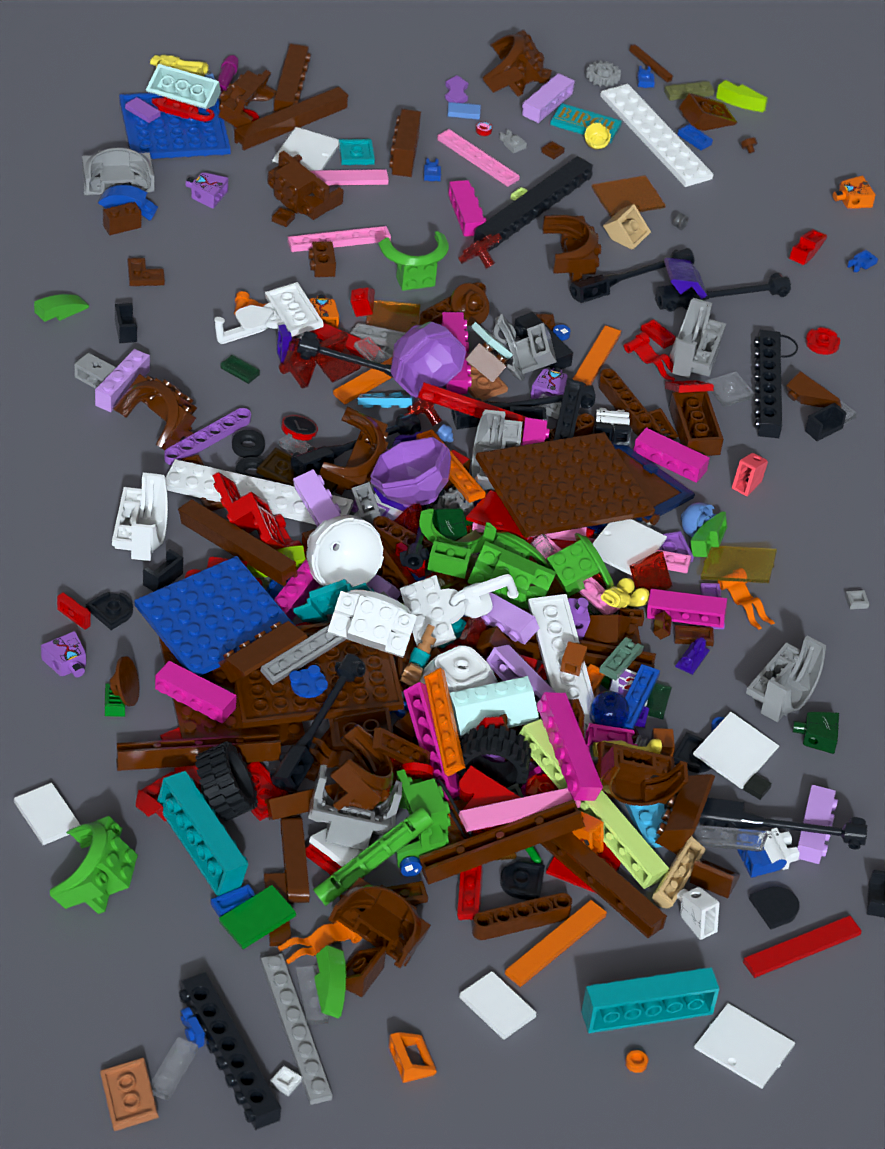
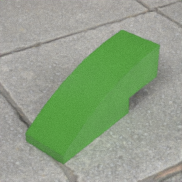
M72 294L53 295L34 301V312L44 322L55 317L60 321L89 308V305L81 297Z
M720 512L709 519L694 534L691 539L693 557H707L711 547L720 546L727 530L726 512Z
M326 945L316 954L319 973L314 979L321 1012L335 1018H340L346 990L344 952Z

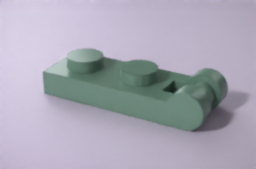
M625 637L600 666L599 672L616 681L633 660L642 653L644 646L639 643L635 644L632 642V639Z

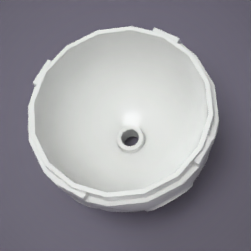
M342 515L323 521L309 535L307 540V561L310 573L323 586L346 579L352 587L362 583L367 584L376 575L378 569L381 568L384 559L379 533L369 522L353 515Z
M457 646L432 659L424 668L420 682L425 684L424 676L442 668L445 671L449 694L498 682L488 662L473 648L468 646Z

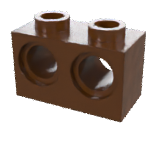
M312 242V248L308 250V257L312 259L310 260V270L314 271V277H335L336 260L333 242Z

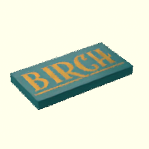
M561 103L550 125L584 135L589 125L601 123L602 126L609 130L611 134L609 143H611L621 127L622 121Z

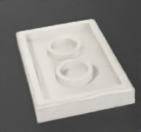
M52 783L14 798V803L42 845L70 835L66 832L80 825Z
M327 828L312 835L309 841L342 867L364 851L326 842Z
M493 971L460 993L459 998L503 1040L536 1018V1012Z

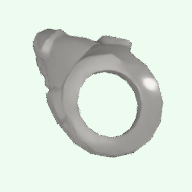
M497 316L492 335L503 345H507V340L501 339L498 336V332L501 329L497 323L500 316ZM508 323L513 332L514 337H516V331L514 327L510 323Z

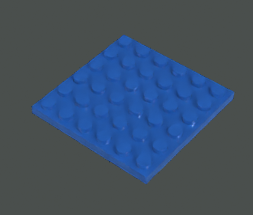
M153 93L119 95L129 149L138 153H150L151 159L231 154L224 120L218 117L221 111L219 110V99L214 106L208 108L215 114L214 118L208 122L181 118L161 111L160 117L148 123L125 109V104L137 97L158 110V107L152 103V99L164 98L163 96ZM195 106L198 108V114L210 115L206 109Z
M237 556L134 600L135 607L184 669L198 676L221 667L218 662L224 659L222 655L232 649L234 652L240 650L239 645L247 640L250 643L255 641V635L264 630L268 633L271 631L270 626L279 621L282 624L287 621L294 624Z

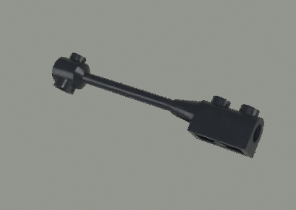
M689 248L674 250L671 253V258L690 260L694 264V255ZM660 261L621 274L589 276L581 281H573L570 284V293L573 299L579 303H584L610 295V287L622 280L664 268L666 265L664 261Z
M774 273L770 276L768 284L706 291L707 296L703 299L699 297L692 287L680 294L674 285L657 287L655 301L660 310L667 309L669 312H672L678 307L688 310L693 298L705 301L709 298L769 291L771 295L779 294L780 297H785L790 293L791 283L788 276L782 277L780 273Z
M304 332L299 339L296 352L300 353V358L304 360H310L311 357H315L320 353L382 371L393 378L390 372L391 365L380 364L322 347L315 333Z
M584 384L580 405L582 408L587 409L595 403V390L593 385ZM563 394L509 403L482 401L480 398L475 400L509 410L510 406L531 407L562 402ZM451 409L456 430L478 427L480 418Z
M414 413L406 416L400 414L396 418L395 426L387 428L386 432H389L388 436L397 432L400 435H414L421 431V424L418 416ZM357 440L343 445L322 446L319 448L310 447L307 452L302 454L296 452L291 458V467L298 476L313 469L316 474H319L324 462L334 464V459L344 452L353 449Z
M444 488L434 502L420 505V508L423 510L432 509L437 504L439 496L445 495ZM420 522L415 542L410 544L406 551L400 552L402 566H407L412 570L420 569L423 566L424 560L430 557L428 548L422 545L424 534L421 531Z
M347 654L342 662L338 661L335 664V671L339 679L308 731L289 748L287 753L280 755L279 767L271 770V781L279 789L297 791L315 761L309 752L313 736L345 683H351L356 677H363L365 674V663L357 656Z
M707 798L700 817V825H704L703 828L706 831H715L716 827L724 828L726 833L735 834L736 830L746 828L771 827L841 836L844 843H848V847L854 850L860 849L861 845H866L868 829L866 821L859 817L851 818L842 828L766 819L762 816L746 812L744 802Z

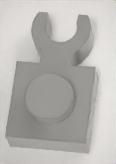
M506 130V135L502 132L499 134V139L504 141V145L511 152L515 153L526 149L527 143L518 135L513 136L510 130Z

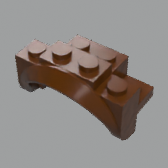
M248 70L244 75L241 74L233 84L230 83L227 90H224L220 96L219 110L221 111L218 117L235 127L251 123L254 118L243 111L244 106L247 107L251 101L270 100L277 92L266 85L271 72L265 70L262 74L256 75Z

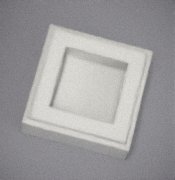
M283 1066L270 1080V1085L289 1096L301 1083L302 1076Z

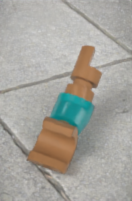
M427 625L421 637L422 643H418L417 647H414L410 655L409 664L405 667L399 680L400 682L409 686L419 682L422 672L431 657L430 652L432 649L430 647L431 645L434 646L437 640L431 636L435 628L434 626Z

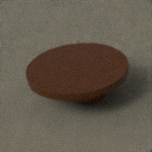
M465 283L453 291L451 309L453 312H463L464 319H467V326H472L475 322L481 324L486 320L489 314V301L485 292L475 284Z
M123 656L119 658L116 671L109 682L113 694L120 696L122 702L126 706L131 707L136 705L139 698V678L131 658Z

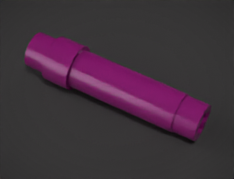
M229 55L221 66L217 79L221 90L219 96H221L224 90H227L238 70L239 60L234 55Z

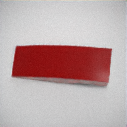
M812 229L801 236L799 243L793 246L789 259L805 265L818 252L828 235Z

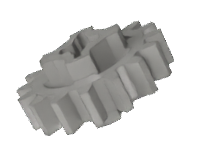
M599 61V63L594 62L587 67L586 78H589V82H594L593 84H597L599 87L605 85V87H608V85L614 86V83L618 84V81H620L621 70L618 69V66H613L614 63L610 64L608 61L605 63Z
M449 488V492L445 491L444 496H439L434 509H443V507H445L444 509H462L464 515H466L475 507V501L468 503L457 488L455 490Z

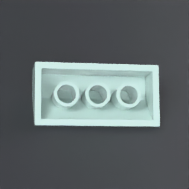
M158 64L146 88V92L204 109L214 106L221 93L219 81L161 64Z
M528 676L450 693L456 727L460 738H463L466 733L469 734L470 730L476 728L486 717H499V715L507 714L509 728L539 720L534 691Z

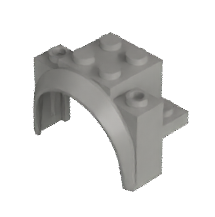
M110 148L98 151L94 155L82 156L84 195H102L105 190L117 185L134 186L145 192L154 191V173L150 153H138L126 148Z
M696 298L691 300L680 332L675 339L670 353V358L674 364L673 374L690 378L693 372L710 377L726 327V323L709 319L712 308L711 302Z
M484 410L475 435L471 476L485 491V495L490 490L495 491L477 462L476 454L478 452L520 446L522 421L505 420L504 411Z
M809 636L805 637L801 650L788 643L784 644L746 691V694L763 703L761 714L779 722L784 715L787 716V714L801 709L806 704L821 676L826 645Z
M320 765L309 806L308 819L327 823L326 842L365 850L368 848L372 833L385 835L395 827L396 813L402 796V782L396 780L389 797L372 811L352 806L347 808L344 806L338 811L333 806L334 800L331 799L325 790L327 765Z

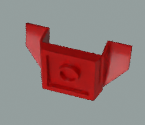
M196 765L174 768V772L171 771L142 790H138L136 807L148 817L156 813L164 822L167 821L163 816V806L157 801L163 779L186 771L189 777L194 780L195 786L201 793L199 781L201 779L196 771L198 768Z

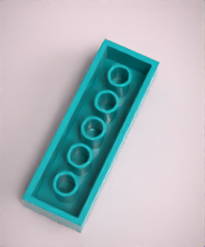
M186 771L165 777L157 799L163 806V816L216 896L218 897L240 888L246 874L248 861L237 848L236 842L228 835L225 826L216 817L215 811L206 802L205 796L199 792L194 780L189 777Z
M712 967L698 968L685 972L677 971L664 975L657 974L644 978L637 977L624 981L617 980L604 984H592L586 986L581 1013L588 1033L712 1015L720 988Z

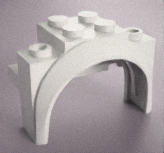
M143 473L142 489L123 488L112 546H115V549L131 550V559L151 561L153 551L165 539L168 497L164 475Z
M366 590L341 591L327 633L403 658L417 616L413 615L399 601L383 594Z

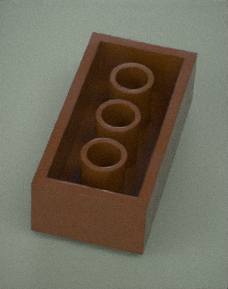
M401 109V115H397L389 168H392V175L412 177L419 138L421 111Z
M672 392L669 409L680 443L705 456L720 455L724 439L708 392Z

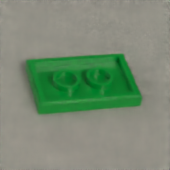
M271 885L221 916L219 922L242 949H245L297 915L290 904Z

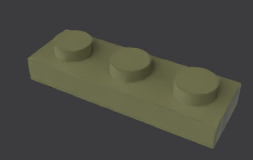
M709 81L670 85L664 88L669 101L685 99L689 93L702 97L714 96V89Z

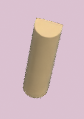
M692 836L678 852L652 896L654 903L661 908L667 909L674 905L677 894L684 888L692 874L695 860L701 859L706 850Z

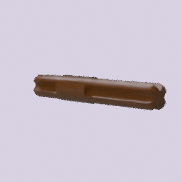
M636 44L630 46L629 51L646 66H650L651 70L664 81H672L673 75Z

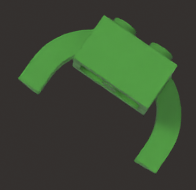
M436 231L435 239L438 247L432 253L423 256H411L399 252L393 247L389 238H385L378 243L384 256L398 263L396 278L402 291L435 286L437 263L446 256L449 248L445 234Z
M434 509L421 511V531L433 543L427 570L465 579L471 554L480 552L485 541L493 543L496 528L491 523L486 522L484 533L480 538L470 542L453 541L441 535L434 527L432 520Z
M496 532L492 544L526 559L532 556L539 565L550 569L545 557L531 544L509 532Z
M576 533V542L547 558L550 569L556 572L555 577L567 594V597L585 589L583 581L599 572L606 589L614 586L612 578L598 551L584 535Z

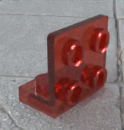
M345 331L320 342L322 347L352 355L346 347L348 335ZM320 353L313 357L331 382H335L361 368V365Z

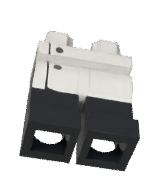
M600 408L596 411L595 434L605 432L610 441L613 437L614 445L629 446L631 436L629 412H625V410L608 411L606 408Z

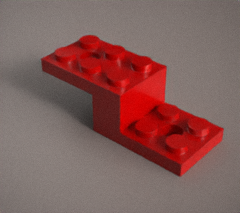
M220 472L212 475L215 481L213 485L222 497L220 501L224 508L227 509V518L232 524H236L240 529L248 533L259 528L261 540L273 549L277 550L287 547L266 501L253 492H249L241 497L233 481Z

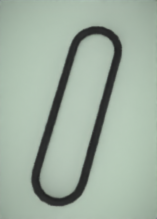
M436 779L437 786L439 782L459 815L460 811L440 779ZM450 809L451 817L453 818L463 837L467 839L468 837L464 833L462 827L460 826L455 815ZM469 831L468 833L470 838L472 837V832Z

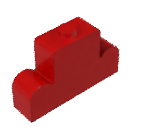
M472 766L469 767L459 782L458 795L463 801L468 802L463 810L521 798ZM505 824L473 830L471 832L474 835H478L486 831L492 830L494 828L503 826Z

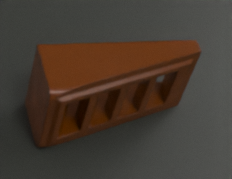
M661 408L649 411L653 418L652 431L671 440L678 438V434Z

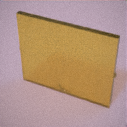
M730 546L711 547L704 561L701 579L769 583L777 549Z

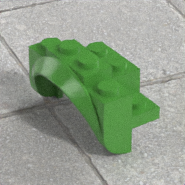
M485 541L467 582L470 584L482 583L509 574L513 577L519 592L518 597L514 599L509 598L507 586L491 593L518 608L529 609L528 599L546 597L556 572Z

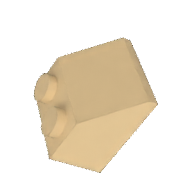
M635 204L620 209L603 225L611 240L630 249H634L651 233Z

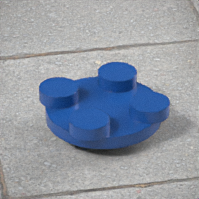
M311 665L308 669L292 671L289 674L291 688L298 696L304 698L317 697L328 688V682L317 665Z

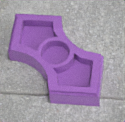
M459 76L446 81L445 86L449 89V92L445 95L447 101L452 103L468 101V96L464 93L468 88V82Z

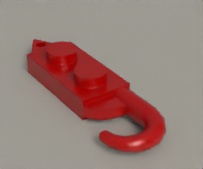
M167 97L152 99V103L158 107L159 111L181 118L208 122L215 115L210 109H206L210 113L208 116L198 114V108L194 105Z

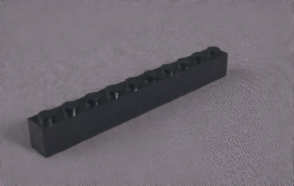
M578 156L477 227L473 243L487 251L498 247L499 244L509 239L510 236L518 232L525 225H528L543 212L549 210L551 206L560 202L562 198L569 195L576 188H579L584 182L589 181L593 175V164Z

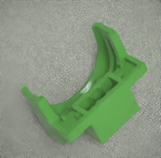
M404 769L396 771L397 781L402 782V796L398 808L407 809L410 815L422 806L434 824L418 835L419 841L405 845L396 852L398 868L401 861L407 857L419 859L421 855L446 847L449 844L448 827L451 826L448 816L450 809L448 802H444L442 799L444 798L442 787L437 786L435 779L422 781L419 778L412 780L411 776L407 777Z
M110 816L79 825L66 832L80 843L82 849L90 846V849L77 870L65 881L50 889V896L65 909L86 902L98 914L103 913L106 910L109 895L127 889L130 886L138 854L120 838L122 828Z

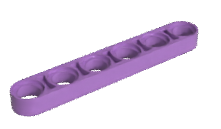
M239 408L165 450L164 461L172 465L175 459L181 460V458L193 456L245 427L251 422L250 410ZM244 415L247 418H239L238 416ZM232 423L233 426H226L225 424ZM211 431H218L219 433L212 434ZM197 439H204L206 441L198 442ZM183 447H190L191 449L185 450ZM169 455H176L177 457H175V458H170V457H168V456H169Z

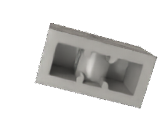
M87 353L75 363V378L97 388L116 367Z
M370 482L353 487L352 491L362 520L369 522L373 526L374 518L381 516Z

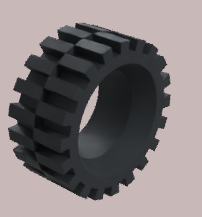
M482 725L478 727V731L473 728L469 734L466 733L463 736L460 745L465 768L457 772L458 777L461 776L462 778L469 767L472 766L505 788L517 783L521 789L522 784L525 785L528 778L532 751L529 748V742L527 740L524 741L522 734L516 736L515 730L510 729V731H506V727L501 725L500 729L495 728V725H489V728H485ZM480 755H497L509 761L501 763L485 760Z
M225 741L197 754L195 764L198 768L196 770L197 775L201 779L199 780L200 784L204 788L205 796L209 798L208 802L211 806L213 805L216 814L219 813L221 819L228 821L257 808V791L254 789L255 784L251 779L252 775L248 772L247 764L243 762L242 755L237 752V748L231 742Z

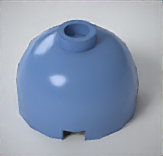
M701 502L688 506L681 514L684 532L688 536L693 537L705 522L716 515L712 513L714 507Z

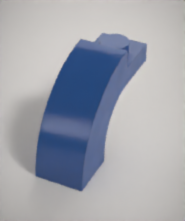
M117 185L108 188L103 192L98 201V204L105 209L135 202L141 210V215L149 221L153 218L158 206L146 199L147 192L129 185Z

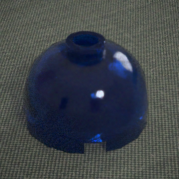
M611 690L599 693L592 700L589 709L590 721L593 724L617 728L625 726L630 714L629 705L624 696Z

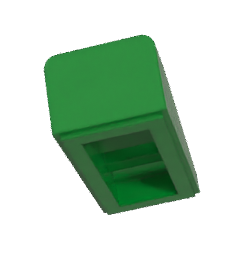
M105 684V716L125 717V704L120 696L113 694L110 684Z

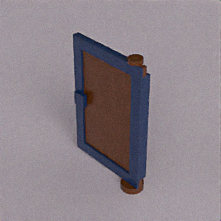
M613 444L655 509L654 514L651 516L635 518L639 522H650V524L656 525L660 516L694 498L695 493L662 471L658 466L636 453L632 448L626 445Z

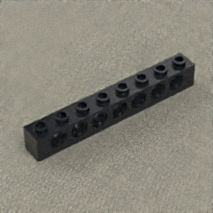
M760 330L759 336H755L754 347H757L754 353V358H757L754 365V370H757L755 371L754 381H757L754 392L757 393L755 395V405H758L755 408V417H758L755 420V429H758V436L779 439L782 428L781 332Z
M206 972L182 980L181 990L179 991L182 1003H186L191 1009L193 1017L196 1016L205 1032L208 1051L216 1057V1065L220 1071L223 1070L227 1086L233 1088L235 1100L238 1105H242L247 1122L252 1123L254 1129L257 1130L280 1121L281 1107Z

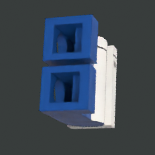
M773 828L771 831H763L756 835L747 836L746 833L738 835L736 849L751 878L781 869H789L790 863L799 860L800 855L797 847L787 848L792 843L789 831L779 833L777 828Z

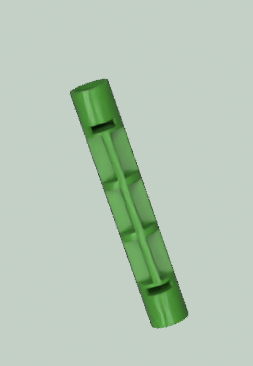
M421 806L313 889L323 904L327 906L349 889L359 877L363 878L382 862L434 824L433 820Z

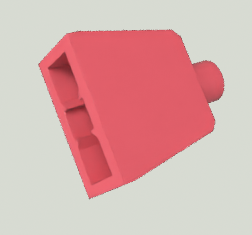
M751 453L741 459L732 489L748 496L762 482L768 461L755 453Z

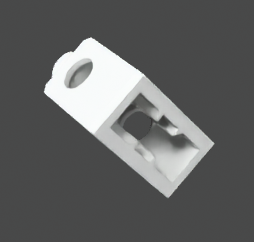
M699 887L690 891L687 889L679 891L677 898L681 901V917L695 935L701 940L718 931L719 902Z

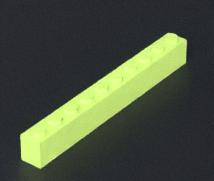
M540 719L524 725L519 734L524 736V741L527 740L529 742V748L532 751L531 757L559 790L568 788L559 762L555 757L552 744L549 741L546 728L543 726V721ZM601 790L595 801H581L578 810L604 822V843L643 889L661 882L669 870L668 866L607 795Z

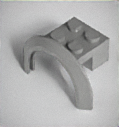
M503 314L500 315L497 323L513 354V366L507 365L513 376L523 381L525 373L557 362L551 336L544 323L528 328L529 337L516 341Z

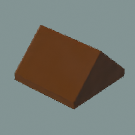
M589 615L590 624L583 640L606 645H619L632 621L631 617L622 615Z
M698 859L694 862L690 883L728 899L740 874L707 860Z
M384 946L354 952L345 964L346 990L361 998L365 995L384 969L386 955Z

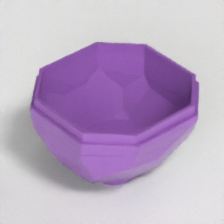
M428 322L423 325L413 326L395 343L390 372L394 380L411 396L418 398L423 382L443 388L462 370L466 355L465 346L446 327L437 323Z
M434 437L400 442L379 456L370 476V482L387 499L403 504L404 507L430 504L437 499L439 493L449 480L451 467L449 448Z

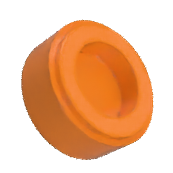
M640 1050L630 1051L626 1056V1067L634 1073L643 1072L648 1064L647 1055Z

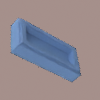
M449 102L448 117L480 119L481 105Z

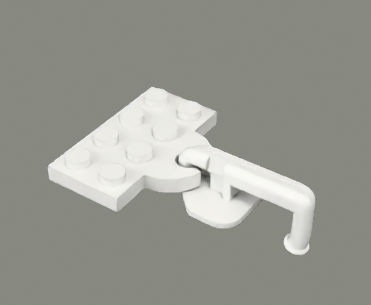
M298 282L265 292V298L269 303L263 307L249 305L238 309L235 315L241 327L224 332V318H214L216 337L220 344L263 332L268 327L278 329V325L284 324L287 330L291 332L292 337L324 327L321 317Z
M505 574L482 583L479 582L466 586L459 592L455 589L441 590L436 575L400 588L404 605L413 615L417 616L412 630L416 646L418 643H422L421 637L428 624L435 627L431 636L437 639L434 646L431 645L430 648L456 640L452 626L453 623L457 622L463 615L470 618H478L491 612L493 604L489 592L507 586L508 597L512 599L517 598L519 592L513 577Z

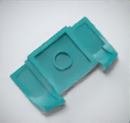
M346 579L310 591V598L307 599V604L296 607L293 610L302 622L328 621L327 614H334L341 591H375L366 583L352 587Z

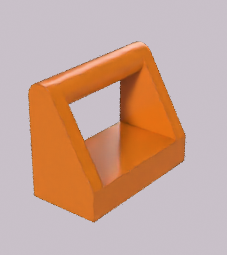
M400 1032L390 1034L389 1050L403 1083L433 1076L437 1073L422 1035ZM417 1045L425 1066L411 1064L405 1047Z

